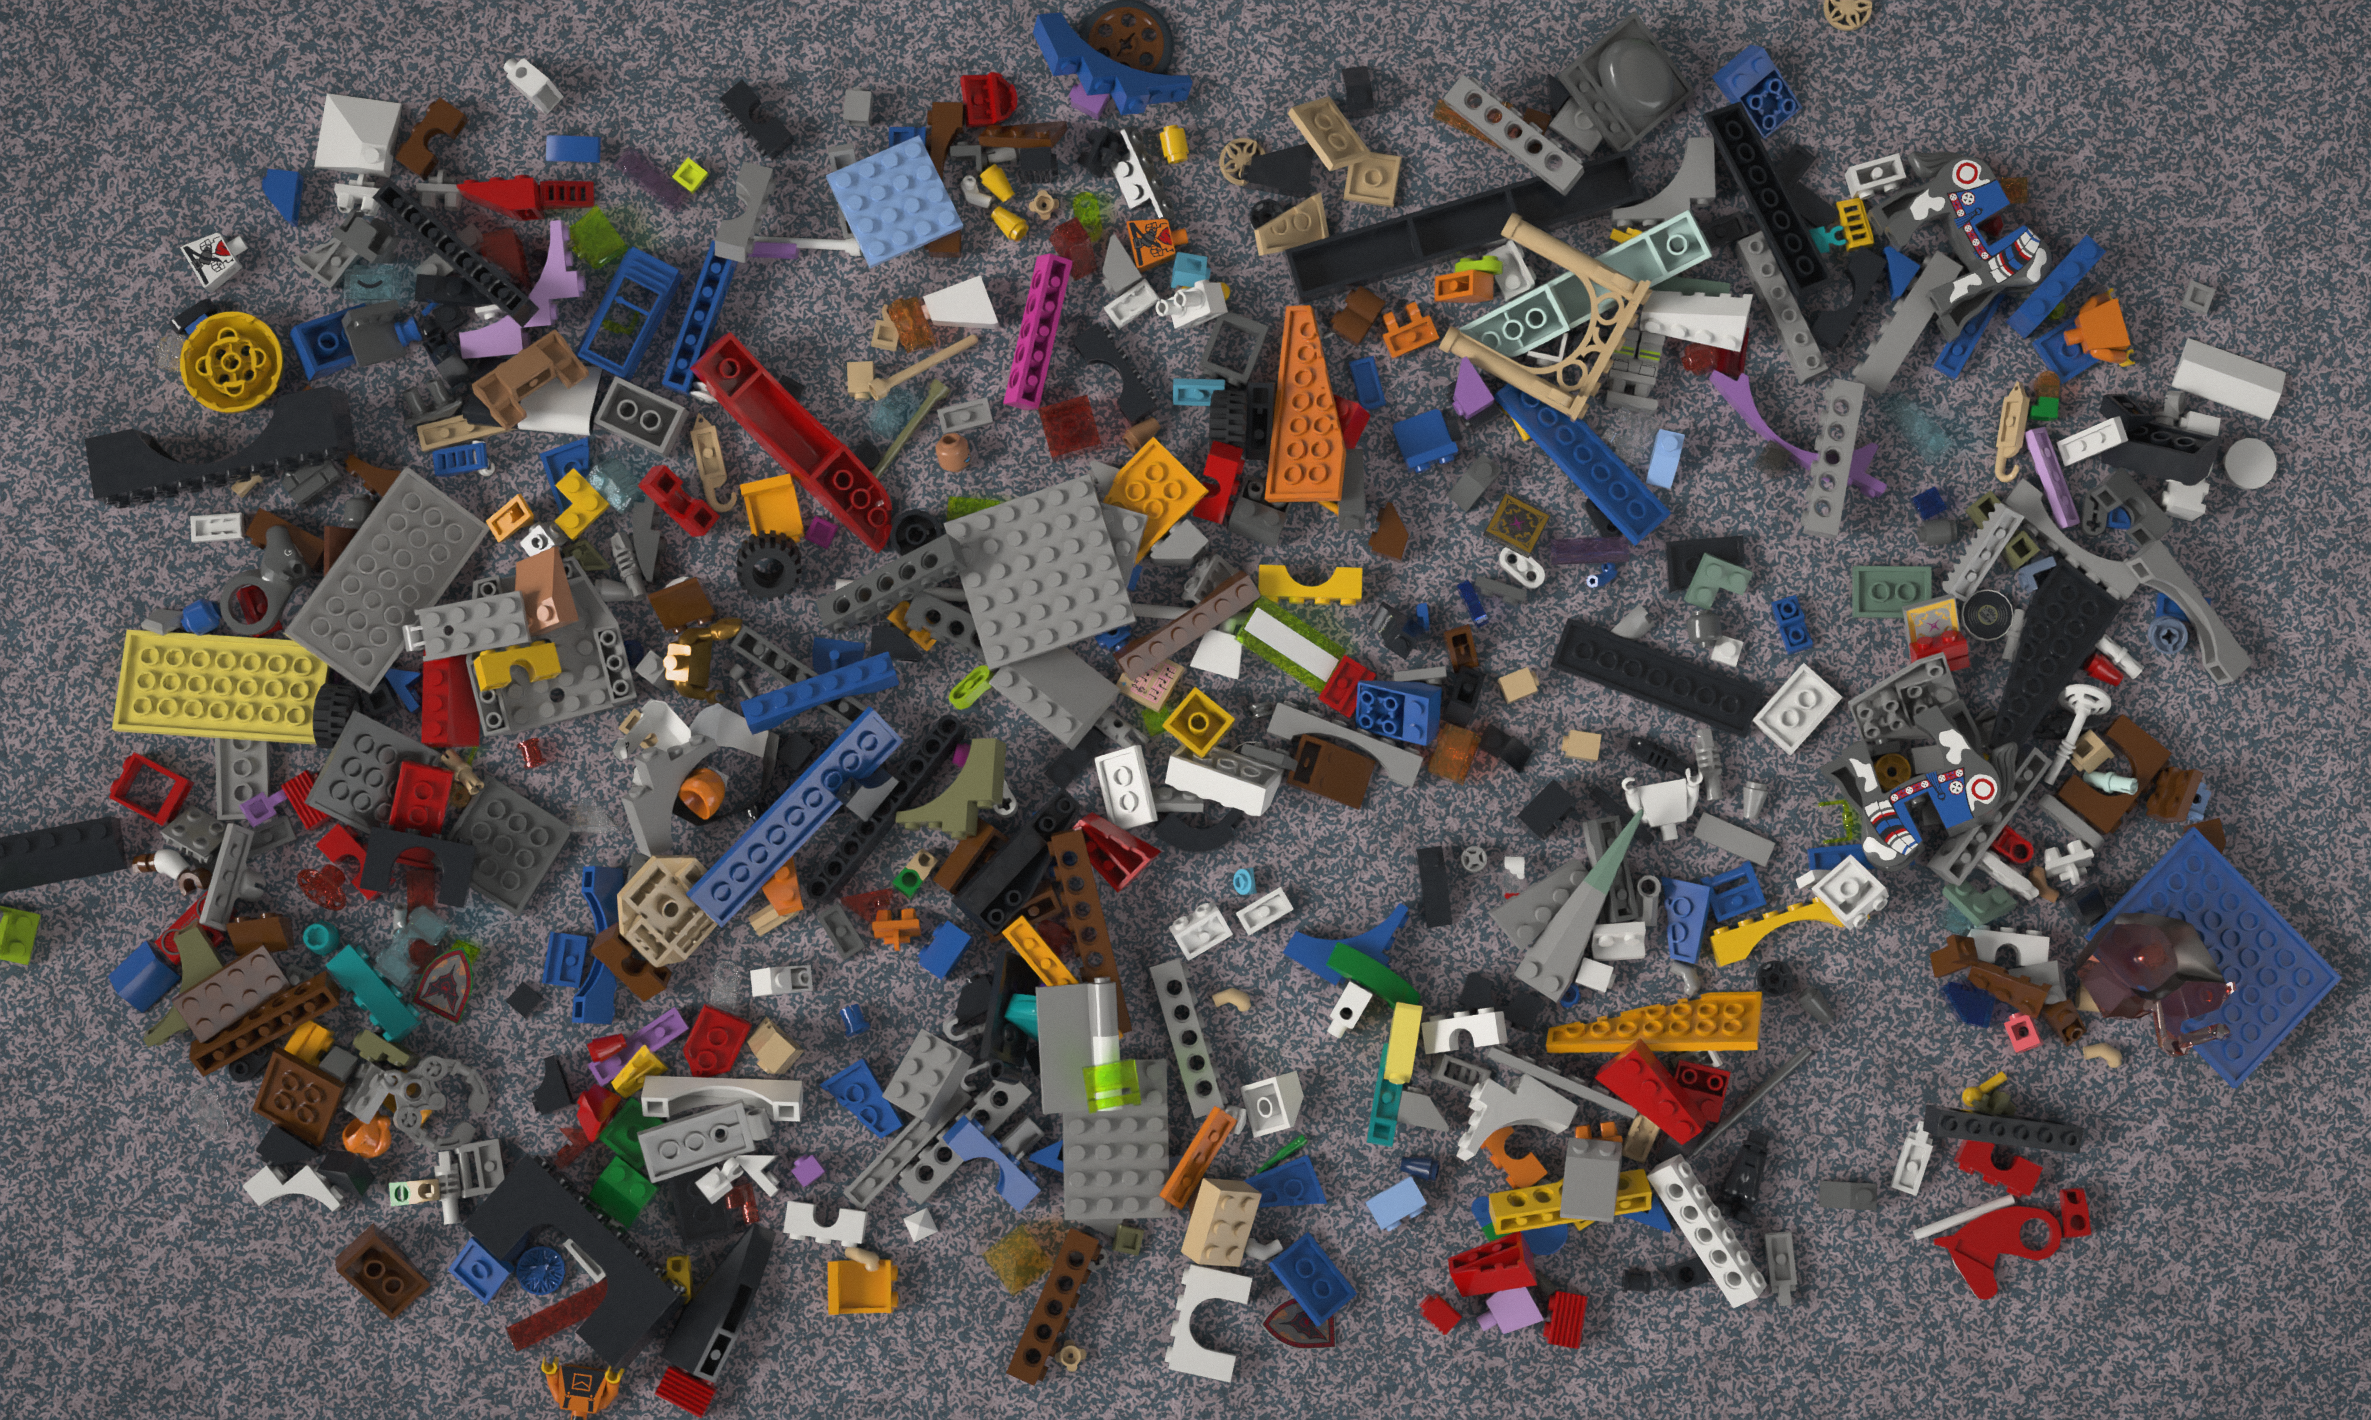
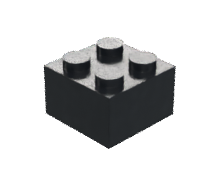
M1553 779L1513 820L1534 841L1539 838L1545 840L1557 828L1554 823L1558 819L1563 822L1575 810L1572 805L1576 800Z

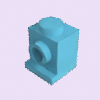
M1177 252L1172 270L1171 288H1176L1177 285L1193 288L1195 287V282L1209 280L1211 268H1207V257Z

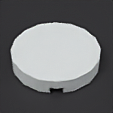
M2246 438L2235 442L2227 449L2223 458L2226 478L2234 486L2245 490L2264 486L2272 479L2276 471V458L2273 450L2265 442L2258 439Z

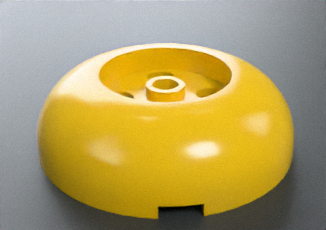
M222 312L212 315L196 326L198 329H195L188 340H185L180 355V371L183 382L189 393L209 409L227 414L253 410L265 403L274 394L281 382L284 371V355L281 344L269 326L250 314ZM245 346H250V355L248 356L242 355V349ZM225 350L226 353L222 356L221 360H218L217 355L219 352ZM239 362L236 368L233 369V364ZM248 371H253V378L247 381L245 374ZM222 375H228L230 381L221 384L220 378Z

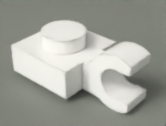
M732 1157L725 1162L721 1171L715 1167L695 1183L713 1204L733 1189L730 1182L740 1177L744 1171L735 1158Z

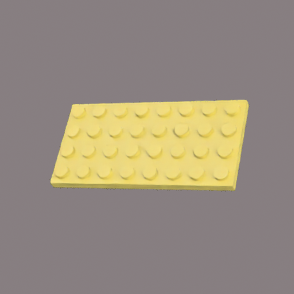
M127 630L112 729L118 732L317 745L313 734V709L320 687L323 684H328L330 666L293 640L219 635L198 636L196 634L173 632L163 636L152 631Z

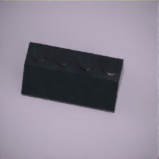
M2150 421L2126 434L2127 442L2101 452V463L2111 465L2116 469L2122 467L2133 470L2137 474H2149L2157 476L2161 480H2174L2186 486H2193L2208 476L2222 437Z

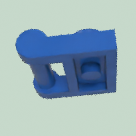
M1750 861L1743 862L1740 867L1711 878L1706 876L1700 879L1701 885L1714 888L1740 877H1747V884L1716 895L1713 889L1710 906L1716 922L1767 904Z

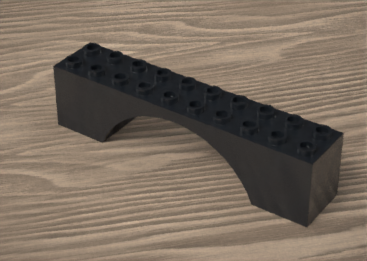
M330 386L279 396L274 414L258 438L234 456L214 463H181L168 454L154 436L133 428L84 439L93 497L95 500L104 502V505H114L117 509L128 508L131 506V503L137 501L139 503H151L155 501L156 497L163 496V498L178 497L179 492L183 491L188 493L201 492L203 487L212 486V488L227 486L229 481L236 480L238 483L248 482L252 480V476L271 477L276 475L275 471L294 472L300 470V466L309 464L310 467L324 465L326 460L344 461L349 459V455L357 454L347 394Z

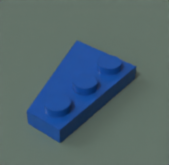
M589 437L540 453L560 515L573 503L555 485L573 468L590 484Z
M1308 1154L1243 1180L1262 1193L1258 1208L1328 1204Z

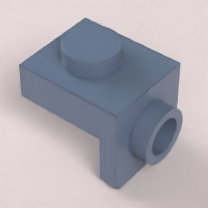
M2044 555L2034 557L2029 560L2030 565L2024 566L2019 570L2018 581L2022 589H2026L2028 594L2038 589L2033 576L2056 566L2053 556L2045 558Z

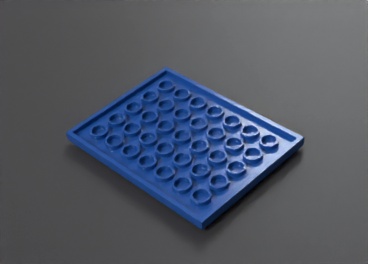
M2191 827L2084 936L2090 942L2093 936L2106 923L2122 913H2149L2181 919L2194 926L2227 983L2186 981L2181 988L2166 998L2147 1001L2233 1089L2237 1088L2342 979L2195 827ZM2114 924L2097 947V950L2117 971L2138 990L2151 991L2158 988L2173 973L2177 972L2178 960L2174 947L2165 934L2155 926ZM2217 1027L2216 1036L2211 1035V1033L2215 1031Z

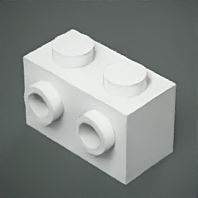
M1898 153L1849 167L1845 173V178L1851 198L1860 197V200L1875 196V192L1881 190L1889 193L1899 189V185L1903 183L1906 175Z

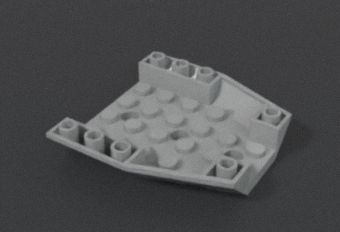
M574 556L563 558L562 563L579 621L541 636H532L529 643L518 644L521 648L530 647V644L536 641L549 640L552 643L554 642L562 671L556 678L530 683L528 672L522 666L512 665L510 666L512 681L506 687L481 692L473 663L480 656L481 652L467 654L466 663L485 737L525 732L614 709L637 698L619 624ZM499 575L473 581L472 599L514 592L516 575L502 579ZM507 647L495 649L496 653L505 651ZM556 689H561L565 693L564 699L559 703L551 700V693Z

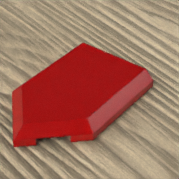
M704 1003L683 1047V1053L691 1069L692 1076L709 1078L730 1071L752 1024L741 1017L711 1004Z

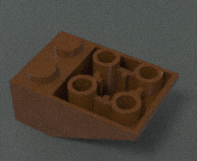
M1303 734L1294 760L1298 761L1295 771L1290 770L1286 786L1359 810L1376 761L1332 743Z

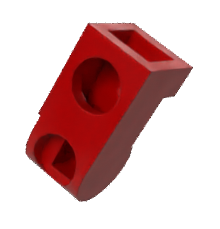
M2082 1187L2060 1189L2063 1225L2062 1238L2091 1235L2088 1204L2086 1203L2084 1189Z

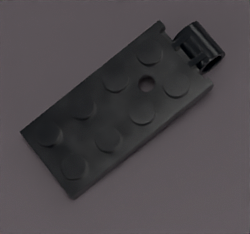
M998 951L980 1059H992L989 1067L991 1079L1009 1085H1016L1022 1077L1021 1068L1024 1067L1029 1036L1004 1016L1013 994L1036 996L1039 976L1022 956L1008 951Z
M693 1111L667 1117V1123L693 1115ZM718 1162L667 1179L683 1246L735 1233L726 1194L712 1204L695 1183L715 1167L720 1170Z

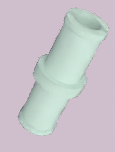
M2085 771L2083 775L2085 783L2092 787L2102 788L2105 792L2112 793L2118 791L2134 795L2138 789V783H2136L2138 780L2136 778L2117 776L2115 772L2101 773L2093 771L2088 774Z

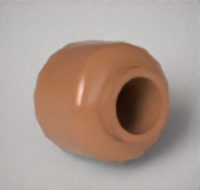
M949 433L941 437L935 447L936 454L942 469L960 472L969 465L971 461L968 441L963 436Z

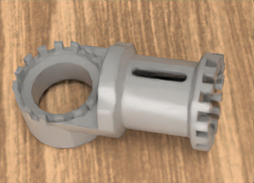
M2183 391L2167 392L2169 395L2165 396L2167 399H2165L2164 411L2155 412L2156 422L2171 426L2175 425L2179 414H2182L2185 409L2186 396Z

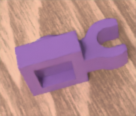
M283 789L268 798L264 792H261L239 805L252 828L276 815L277 813L273 807L282 803L288 797Z

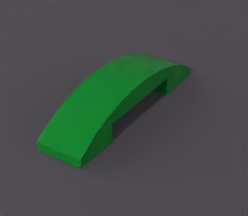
M1340 942L1336 943L1326 963L1328 967L1345 978L1354 979L1387 1001V1006L1395 1010L1397 1002L1411 1005L1418 1004L1421 996L1397 974L1356 949Z

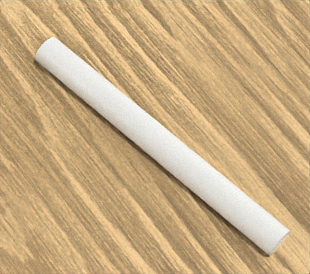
M2009 1194L1913 1230V1234L1916 1240L1923 1239L1971 1221L1987 1212L2015 1204L2014 1198Z

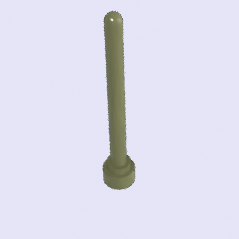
M934 379L929 385L928 397L871 472L878 480L935 403L941 401L942 398L945 399L951 392L947 386L937 379Z

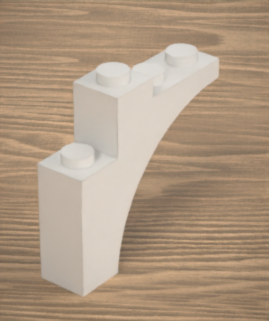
M1526 1073L1518 1079L1514 1078L1507 1089L1489 1078L1481 1084L1477 1083L1471 1091L1470 1097H1472V1100L1468 1107L1475 1112L1469 1119L1468 1124L1471 1126L1468 1132H1465L1458 1142L1460 1149L1456 1156L1464 1161L1476 1155L1480 1146L1494 1131L1507 1126L1532 1125L1558 1134L1569 1127L1578 1106Z

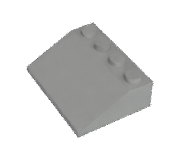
M1065 646L1001 667L989 682L998 693L1072 751L1121 692V689Z

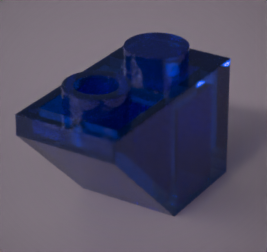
M1948 981L1947 985L1939 986L1938 991L1957 1022L1983 1029L1989 1028L1995 997L1988 996L1989 992L1987 990L1973 988V992L1963 990L1962 984Z

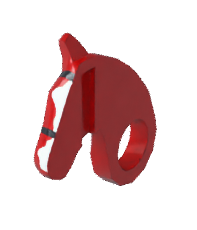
M2009 1206L1980 1215L1964 1225L1954 1235L1934 1239V1245L1948 1249L1955 1267L1973 1294L1979 1299L1987 1300L1996 1295L1998 1291L1993 1268L1999 1253L2016 1255L2035 1261L2051 1257L2060 1247L2062 1232L2058 1220L2048 1211L2031 1207ZM2038 1218L2046 1223L2050 1236L2043 1248L2032 1251L2022 1244L2019 1233L2025 1221Z

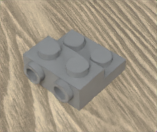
M367 1060L365 1064H361L355 1073L356 1079L351 1087L348 1086L344 1090L340 1105L362 1122L369 1124L389 1093L384 1089L381 1080L385 1078L389 1085L393 1086L397 1079L394 1076L386 1077L384 1075L387 1071L386 1069Z

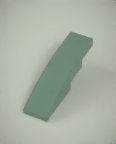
M1672 276L1650 287V289L1653 291L1682 292L1683 296H1691L1695 292L1705 293V296L1720 297L1721 293L1729 294L1731 283Z

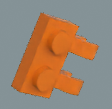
M1416 302L1410 303L1405 307L1412 323L1400 328L1392 312L1382 315V321L1388 333L1382 335V338L1392 360L1440 339L1430 315L1422 318Z

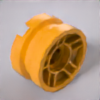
M1891 753L1884 755L1874 763V769L1880 787L1883 790L1890 791L1910 779L1911 767L1909 762L1899 754ZM1889 767H1892L1894 772H1897L1893 777L1887 774Z

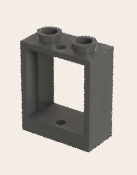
M1230 311L1218 316L1199 363V370H1202V374L1208 378L1216 380L1217 377L1227 380L1226 384L1234 388L1240 389L1241 386L1247 388L1269 333V326ZM1223 325L1257 338L1243 375L1208 362Z

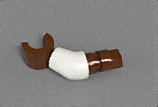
M160 849L156 853L141 854L135 856L132 862L133 874L158 871L177 880L180 892L184 897L196 891L197 888L194 881L198 888L208 889L213 876L205 868H197L190 871L191 866L177 851L171 849Z

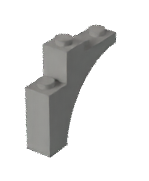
M1688 138L1685 143V154L1681 168L1671 183L1659 194L1641 204L1613 209L1611 225L1627 229L1628 227L1632 228L1633 224H1643L1644 228H1652L1690 209V204L1692 203L1694 207H1707L1709 203H1713L1715 199L1714 138Z
M698 734L689 738V742L683 745L668 748L667 752L657 747H649L644 749L641 755L633 758L643 786L631 788L629 793L622 796L621 799L640 853L652 857L674 847L671 836V817L677 793L694 766L709 753L718 749L715 739Z

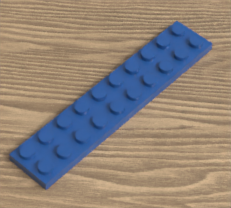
M869 706L703 875L686 895L722 928L843 804L835 797L842 784L847 782L851 776L854 779L869 777L904 740Z

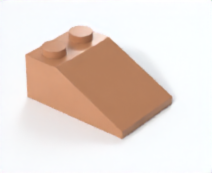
M558 546L516 562L515 591H522L530 637L541 636L579 621Z

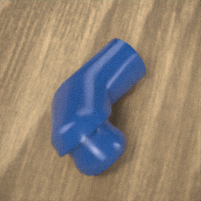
M1607 562L1602 564L1601 569L1603 573L1588 576L1587 585L1591 588L1603 587L1614 579L1618 573V569H1615V563Z

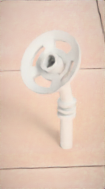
M2074 684L2064 687L2059 694V704L2068 712L2076 714L2066 739L2061 741L2063 745H2059L2060 750H2056L2057 756L2044 778V781L2048 784H2054L2066 760H2070L2071 756L2069 754H2073L2072 749H2076L2075 743L2087 716L2091 714L2099 716L2110 709L2111 698L2102 689L2086 684ZM2075 694L2074 696L2070 697L2068 701L2065 700V698L2069 695ZM2085 694L2093 695L2100 700L2095 701L2092 699V697Z

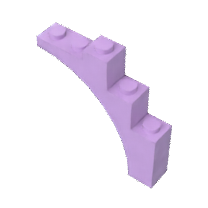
M550 221V246L547 262L539 281L528 296L539 310L523 328L507 315L498 322L479 330L459 333L462 359L518 354L519 351L531 345L529 332L525 333V327L555 325V319H558L557 304H553V299L583 297L582 291H586L585 277L581 276L580 271H570L569 267L573 266L572 252L568 251L567 241H570L569 225H565V221Z

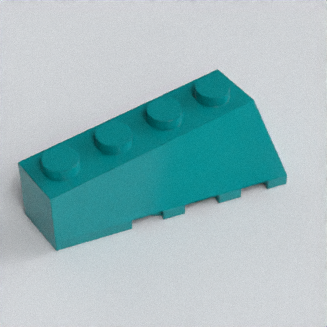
M348 944L326 964V967L348 992L352 990L355 993L352 997L357 1005L363 1010H369L372 1013L369 1017L371 1022L383 1031L386 1030L383 1034L384 1038L388 1042L400 1043L423 1022L418 1017L421 1012L411 1002L407 1004L401 998L404 993L394 983L390 985L384 979L387 974L377 964L373 966L367 960L370 955L362 946L358 945L356 947L355 945Z

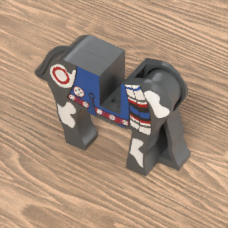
M1912 152L1908 155L1907 159L1916 175L1921 178H1935L1921 186L1901 190L1870 209L1866 216L1880 237L1886 234L1897 253L1906 247L1912 234L1918 228L1930 221L1941 219L1952 248L1970 272L1929 290L1926 294V298L1939 316L1935 323L1950 344L1959 337L1963 326L1974 319L1994 297L2005 294L2025 293L2038 286L2050 270L2051 252L2045 241L2025 225L1991 246L1987 245V236L1981 229H1978L2001 216L2010 202L1991 168L1985 162L1954 152Z
M1963 699L1942 709H1939L1937 705L1913 716L1917 728L1929 735L1939 746L1943 755V769L1914 777L1883 794L1865 739L1841 750L1843 756L1819 767L1824 778L1840 789L1846 802L1862 818V849L1870 864L1881 871H1901L1907 868L1925 850L1923 841L1908 811L1918 812L1928 806L1927 802L1931 801L1950 838L1993 820L2012 794L2016 781L2015 759L2018 750L2017 743L2011 741L1994 749L1990 754L1989 762H1987L1982 751L1981 734Z

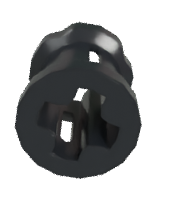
M1623 1269L1622 1293H1627L1629 1290L1642 1291L1644 1294L1649 1295L1651 1272L1635 1273L1629 1272L1628 1269Z

